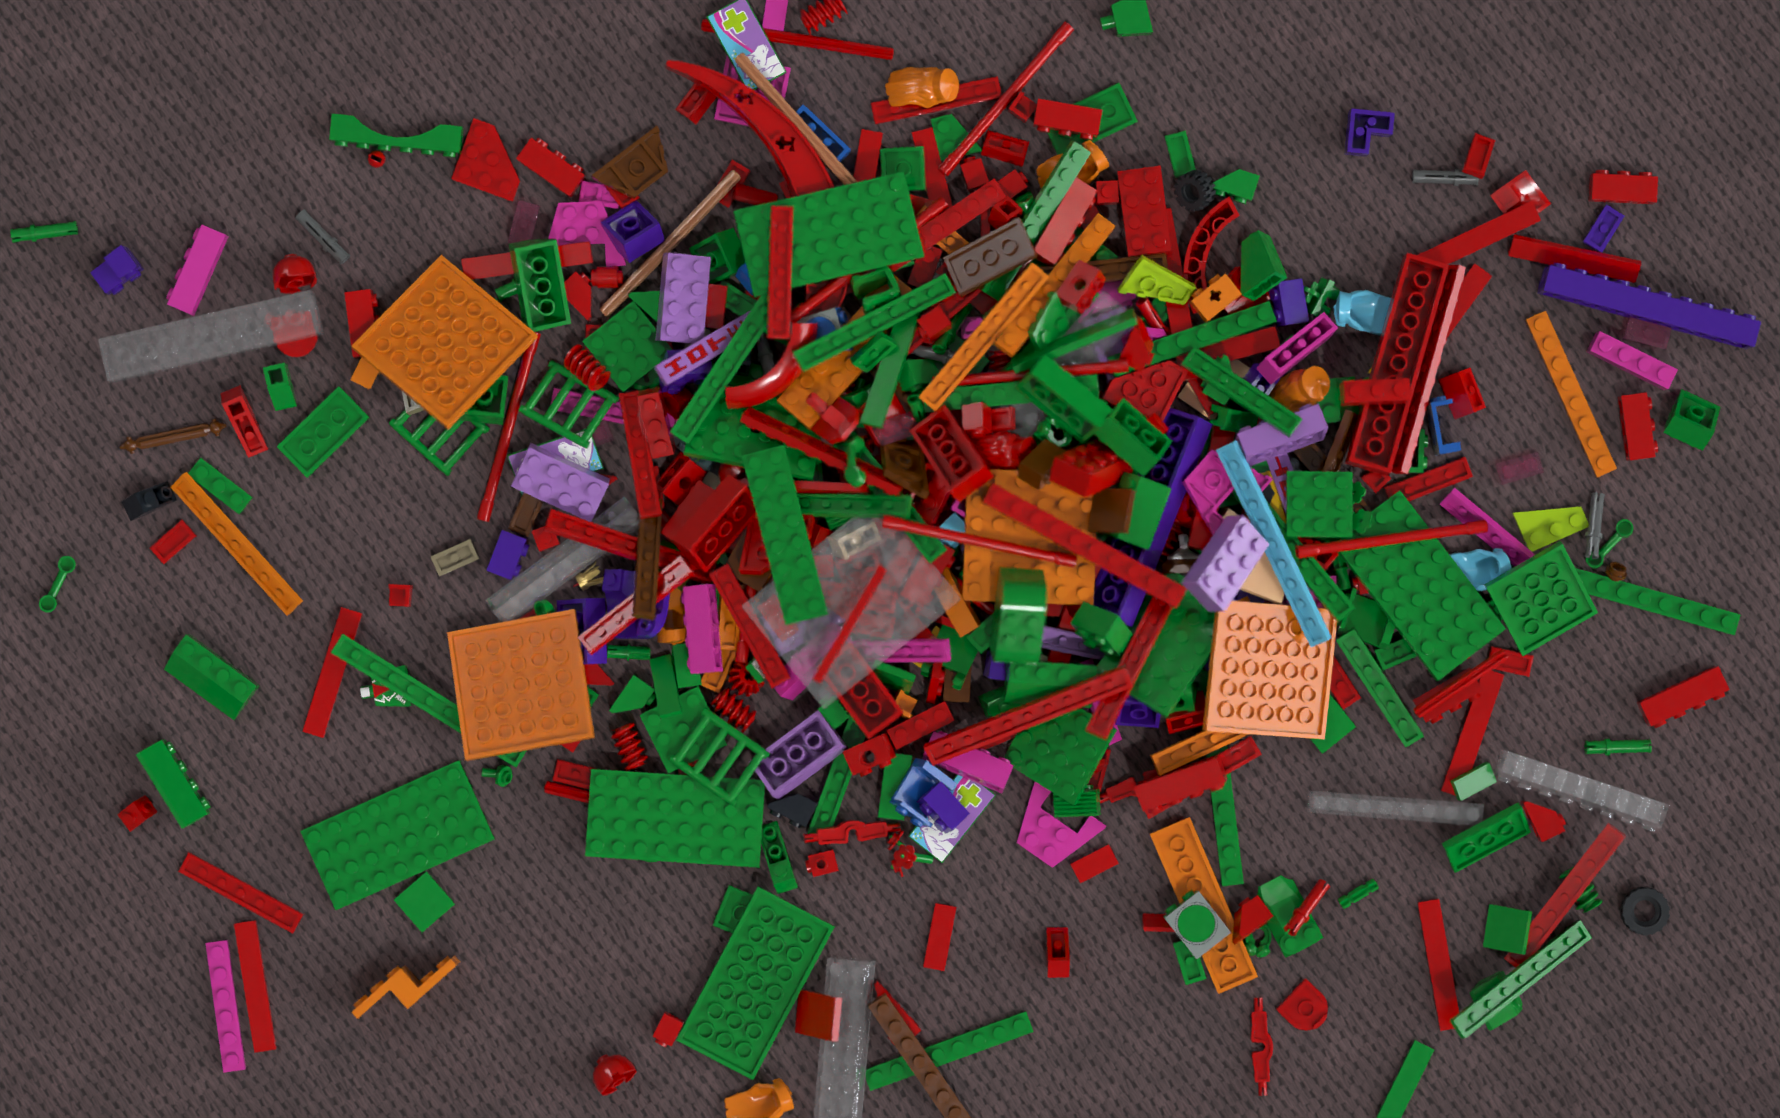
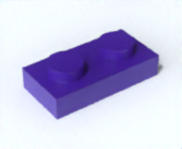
M1605 205L1582 242L1597 252L1602 253L1623 220L1624 215Z

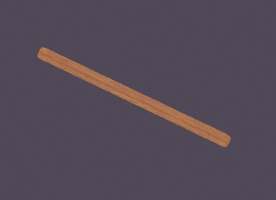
M740 53L735 58V62L769 101L798 128L817 155L844 185L856 183L855 178L744 53Z
M731 170L600 307V311L606 317H609L626 300L628 295L663 261V253H670L741 179L740 175L736 171Z

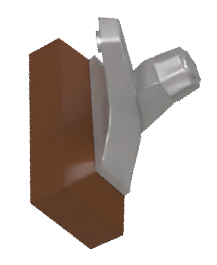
M1187 534L1178 535L1179 548L1162 559L1164 561L1162 563V574L1188 573L1199 558L1200 554L1194 553L1187 547V541L1189 540Z

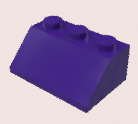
M605 598L557 600V612L575 609L579 634L581 635L606 615ZM581 643L584 665L607 664V644L591 655Z

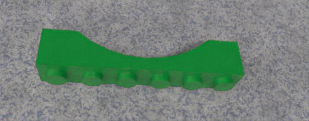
M332 114L329 140L335 142V146L347 147L348 143L356 144V148L369 149V145L378 146V150L391 151V148H400L399 152L412 153L413 150H421L422 155L434 156V152H441L443 157L456 158V154H461L464 128L462 126L440 124L421 135L391 137L372 131L352 115Z

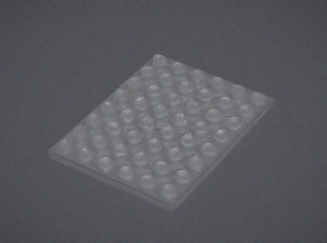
M853 517L812 550L828 615L786 626L774 581L742 605L745 612L823 709L827 708L961 600L937 568L926 560L904 531L881 527L883 518ZM879 565L886 568V575L821 684L812 680Z

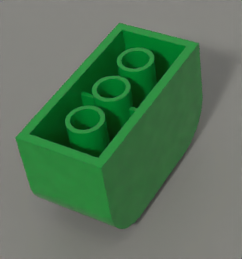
M999 568L990 639V651L993 662L1038 664L1047 606V584L1043 570Z

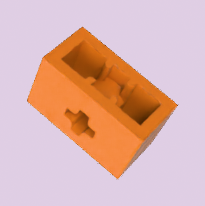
M1226 273L1222 277L1217 274L1208 281L1210 286L1207 289L1203 290L1200 288L1191 295L1193 300L1189 303L1205 323L1242 294ZM1210 291L1213 294L1216 292L1219 294V296L1217 297L1218 302L1216 300L1211 301L1209 299V297H1211Z

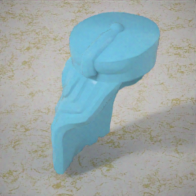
M1357 290L1351 293L1340 291L1336 304L1333 307L1336 324L1341 327H1345L1348 324L1356 330L1381 336L1391 298L1369 290Z
M1495 548L1493 552L1475 549L1464 553L1449 554L1477 591L1486 590L1484 584L1512 569L1507 554L1501 548Z

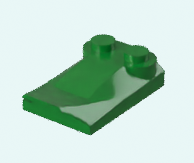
M1280 875L1258 887L1257 895L1273 915L1267 922V925L1285 958L1302 951L1324 938L1311 914L1309 915L1310 919L1308 922L1303 923L1295 936L1288 934L1290 929L1285 932L1284 926L1292 918L1293 911L1299 908L1304 901L1293 880Z

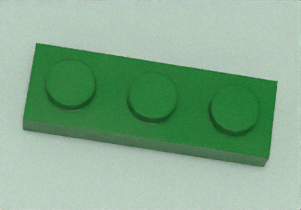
M200 458L188 473L193 480L239 515L253 498L203 458Z

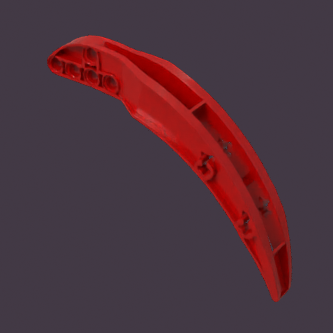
M668 60L666 62L665 68L685 77L713 94L731 108L752 129L774 159L787 184L791 197L834 188L827 170L807 139L778 108L762 95L743 83L717 71L681 61ZM736 94L740 95V99H743L741 103L738 102V98H735ZM777 141L784 145L783 149H779V145H776ZM832 279L821 281L820 284L804 285V302L809 299L810 295L815 294L830 283ZM848 283L812 309L805 317L832 308H840L845 298Z

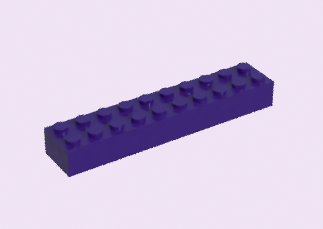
M1560 263L1550 264L1543 269L1538 294L1743 349L1755 347L1761 321H1757L1756 316L1750 314L1735 315L1734 310L1727 308L1716 310L1713 309L1714 305L1704 302L1694 304L1692 303L1693 299L1686 297L1675 299L1671 297V293L1664 291L1653 293L1650 292L1651 288L1641 285L1631 287L1629 282L1617 280V282L1608 281L1609 277L1600 274L1590 276L1587 275L1588 271L1582 269L1567 270V266Z
M1173 408L1169 409L1163 421L1169 428L1165 435L1172 440L1171 444L1159 461L1144 476L1140 473L1138 474V476L1171 488L1149 550L1114 539H1112L1110 547L1154 571L1186 493L1182 482L1196 467L1213 425L1198 416ZM1100 569L1094 584V606L1118 615L1125 625L1132 627L1146 593L1109 572Z

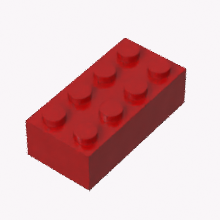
M1161 165L1117 171L1128 257L1166 253V256H1172Z
M945 404L909 430L949 493L958 502H961L995 477L967 433L963 431V427L956 416Z
M1096 438L1056 456L1049 481L1086 498L1120 482L1123 472L1132 474L1133 469L1123 458L1117 456L1107 444Z
M728 474L712 494L705 499L697 511L691 515L683 527L677 531L672 540L689 563L706 573L757 515L752 494L748 487Z
M852 642L842 648L825 676L824 681L869 740L902 716L904 712Z
M1217 754L1174 769L1161 776L1156 775L1139 781L1135 784L1134 788L1142 811L1148 810L1149 813L1160 810L1163 804L1169 803L1172 806L1181 803L1183 797L1190 796V799L1203 795L1204 790L1209 788L1211 792L1223 788L1228 778L1220 755Z

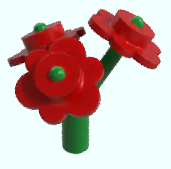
M903 830L898 834L894 832L887 841L890 844L887 848L889 851L895 844L899 846V850L892 854L894 860L890 862L891 869H893L894 873L898 872L901 877H904L901 867L910 869L913 866V862L928 864L933 862L932 855L915 853L914 846H906L899 841L904 833Z

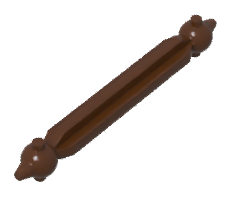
M212 419L210 425L198 424L141 436L136 440L131 439V436L126 437L125 443L119 447L129 451L130 454H134L136 448L147 449L207 436L211 432L215 436H220L219 433L227 425Z

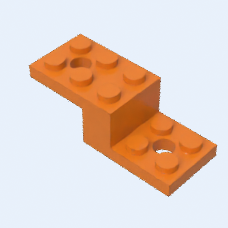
M447 956L436 966L439 969L437 972L434 973L431 970L420 981L406 965L402 968L396 966L386 975L388 980L385 983L383 980L378 982L369 990L372 993L369 997L365 994L353 1005L356 1009L352 1013L358 1019L389 990L408 1009L461 961L456 956L452 958Z

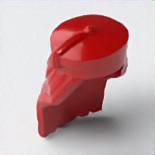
M1007 431L985 434L982 438L969 436L990 470H1016L1020 468V463L1037 447L1033 437H1021Z

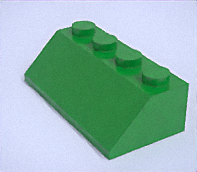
M529 239L508 244L522 322L534 332L571 324L557 240Z
M1045 354L1015 386L1018 392L1081 443L1100 429L1112 412V409L1105 401L1096 397L1088 387L1080 384L1071 373L1063 370L1057 365L1055 360L1047 357Z
M190 634L185 635L164 668L165 671L232 720L237 718L260 686Z
M1039 661L1037 665L1007 663L1004 703L1026 704L1097 676V666L1093 664ZM1092 703L1081 708H1091Z
M163 739L137 753L136 756L183 829L210 814L209 808L211 806L205 797L201 798L197 792L199 786L193 778L189 779L186 771L188 769L182 760L178 761L174 755L176 749L173 744Z

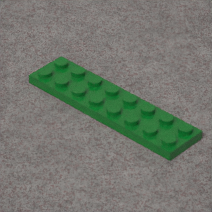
M781 445L743 455L742 459L785 625L828 615L785 446Z

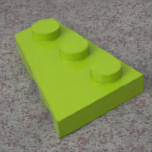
M1141 255L1117 290L1118 293L1122 294L1132 293L1137 294L1138 297L1145 298L1148 296L1158 298L1159 301L1185 305L1196 290V285Z
M1582 507L1512 513L1524 542L1531 552L1588 527V521Z

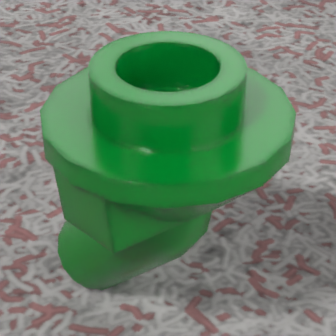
M500 765L497 769L482 768L481 770L482 777L495 778V784L500 787L509 784L513 777L509 766Z

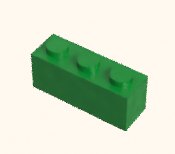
M895 753L897 757L891 759L892 764L884 767L878 817L904 821V816L895 811L896 807L890 803V800L914 760H912V755Z

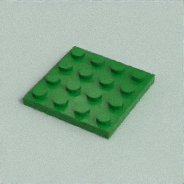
M1561 541L1484 584L1522 656L1598 613Z
M1078 708L1017 732L1004 758L1008 759L1017 771L1072 805H1076L1117 729L1112 727L1106 740L1086 732L1085 729L1093 714L1083 708Z

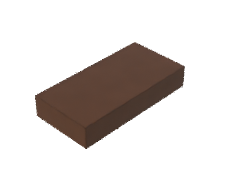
M523 493L508 529L528 537L544 501Z

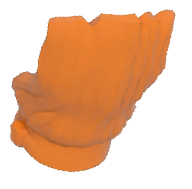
M906 67L891 72L888 79L889 82L885 85L886 93L889 96L888 100L892 107L915 104L930 108L939 103L954 100L959 91V80L956 73L949 68L940 70L937 67Z
M1091 140L1082 143V147L1090 151L1091 154L1077 175V178L1088 185L1101 171L1109 167V162L1103 151ZM1062 154L1049 158L1037 167L1038 183L1041 188Z
M1318 366L1294 370L1281 377L1268 396L1295 413L1307 404L1314 406L1317 402L1322 401L1330 389V379L1326 371Z
M676 588L670 593L667 617L662 629L657 633L658 643L676 645L685 641L687 628L683 621L685 614V605L682 603L681 598L683 590L680 591Z
M780 1078L774 1079L772 1081L773 1084H754V1086L744 1092L725 1098L726 1118H781L784 1112L794 1109L791 1097L792 1092Z

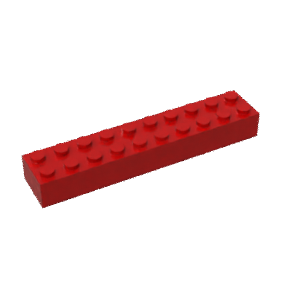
M1410 253L1403 256L1368 380L1409 378L1410 399H1412L1449 265ZM1411 400L1400 404L1361 405L1345 464L1381 475H1389L1392 471Z

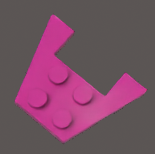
M603 201L558 203L548 239H556L557 245L590 241L591 244H605L606 266H626L624 257L616 250L601 225V222L608 218Z
M1211 450L1182 483L1210 532L1214 535L1224 520L1216 512V509L1234 490V487L1217 452ZM1250 468L1261 491H1263L1273 479Z
M1034 782L1017 843L1053 868L1104 830L1106 825L1093 816H1089L1078 833H1076L1041 808V805L1051 791Z

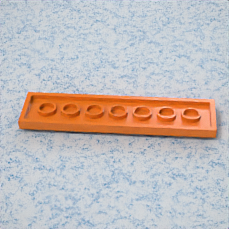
M894 275L902 296L912 291L911 288ZM886 284L878 288L873 293V295L885 292L890 289ZM863 307L854 314L847 324L865 315ZM893 326L882 332L890 336ZM873 337L853 346L854 350L844 351L801 373L792 385L777 399V403L810 430L820 417L805 402L807 396L814 392L823 401L832 405L863 372V370L851 363L850 358Z
M1190 817L1150 833L1179 904L1183 901L1182 897L1187 892L1198 890L1231 932L1202 955L1217 993L1220 994L1257 978L1258 975L1243 940L1236 945L1232 942L1234 919Z

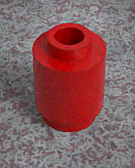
M603 266L592 269V286H597V288H619L620 283H623V270H619L618 266Z

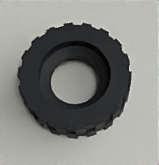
M1638 887L1637 889L1630 890L1631 892L1627 893L1621 901L1620 917L1624 922L1623 924L1632 932L1647 936L1648 934L1653 935L1657 931L1660 932L1663 926H1666L1667 920L1670 917V906L1667 904V899L1663 897L1662 893L1650 887ZM1642 900L1650 901L1655 907L1654 917L1647 922L1639 921L1634 914L1636 904Z

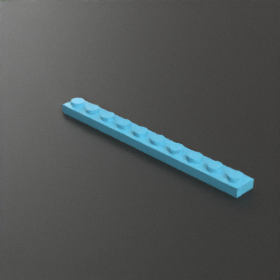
M1236 440L1217 449L1216 452L1252 526L1269 543L1265 554L1310 647L1328 641L1332 637L1238 441Z

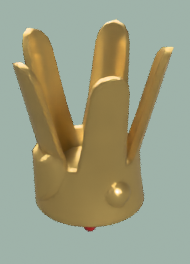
M597 562L591 565L584 573L576 575L578 583L574 587L579 585L584 591L590 586L603 583L604 577L591 580L600 573V570H598L600 566L590 570Z

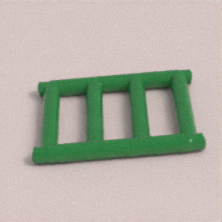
M551 360L548 364V371L525 406L521 405L518 411L587 449L591 436L612 404H616L619 401V397L603 387L599 390L591 391L570 370ZM558 372L568 379L543 416L534 411L533 408ZM575 383L587 388L563 426L551 420ZM596 393L605 398L582 436H579L570 431L593 394Z
M405 410L396 420L393 418L389 422V425L446 476L451 474V468L481 434H486L490 430L485 423L471 422L476 428L444 463L435 453L464 422L460 418L449 429H445L429 448L419 439L436 421L430 414L413 433L403 426L411 416Z
M704 708L701 713L703 716L676 755L670 756L668 761L718 797L734 806L737 801V795L763 758H768L770 753L712 711ZM709 721H711L720 730L694 767H691L683 761V758ZM729 734L738 742L710 780L700 772L725 736ZM746 746L755 752L756 755L728 793L719 787L718 784Z

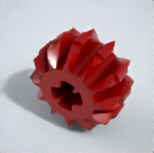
M736 662L733 665L734 668L729 670L731 677L728 678V682L734 684L731 690L737 688L738 695L745 693L747 697L751 696L752 693L757 694L765 682L762 681L758 684L746 669L747 664Z

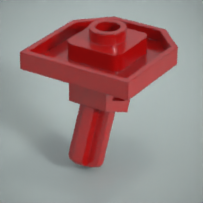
M812 392L805 400L820 417L810 430L831 445L844 441L859 424V410L841 397H838L831 405Z

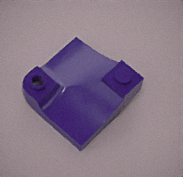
M605 569L602 591L605 592L607 612H610L634 593L635 571ZM670 594L656 604L654 620L638 618L613 639H649L657 635L667 617Z

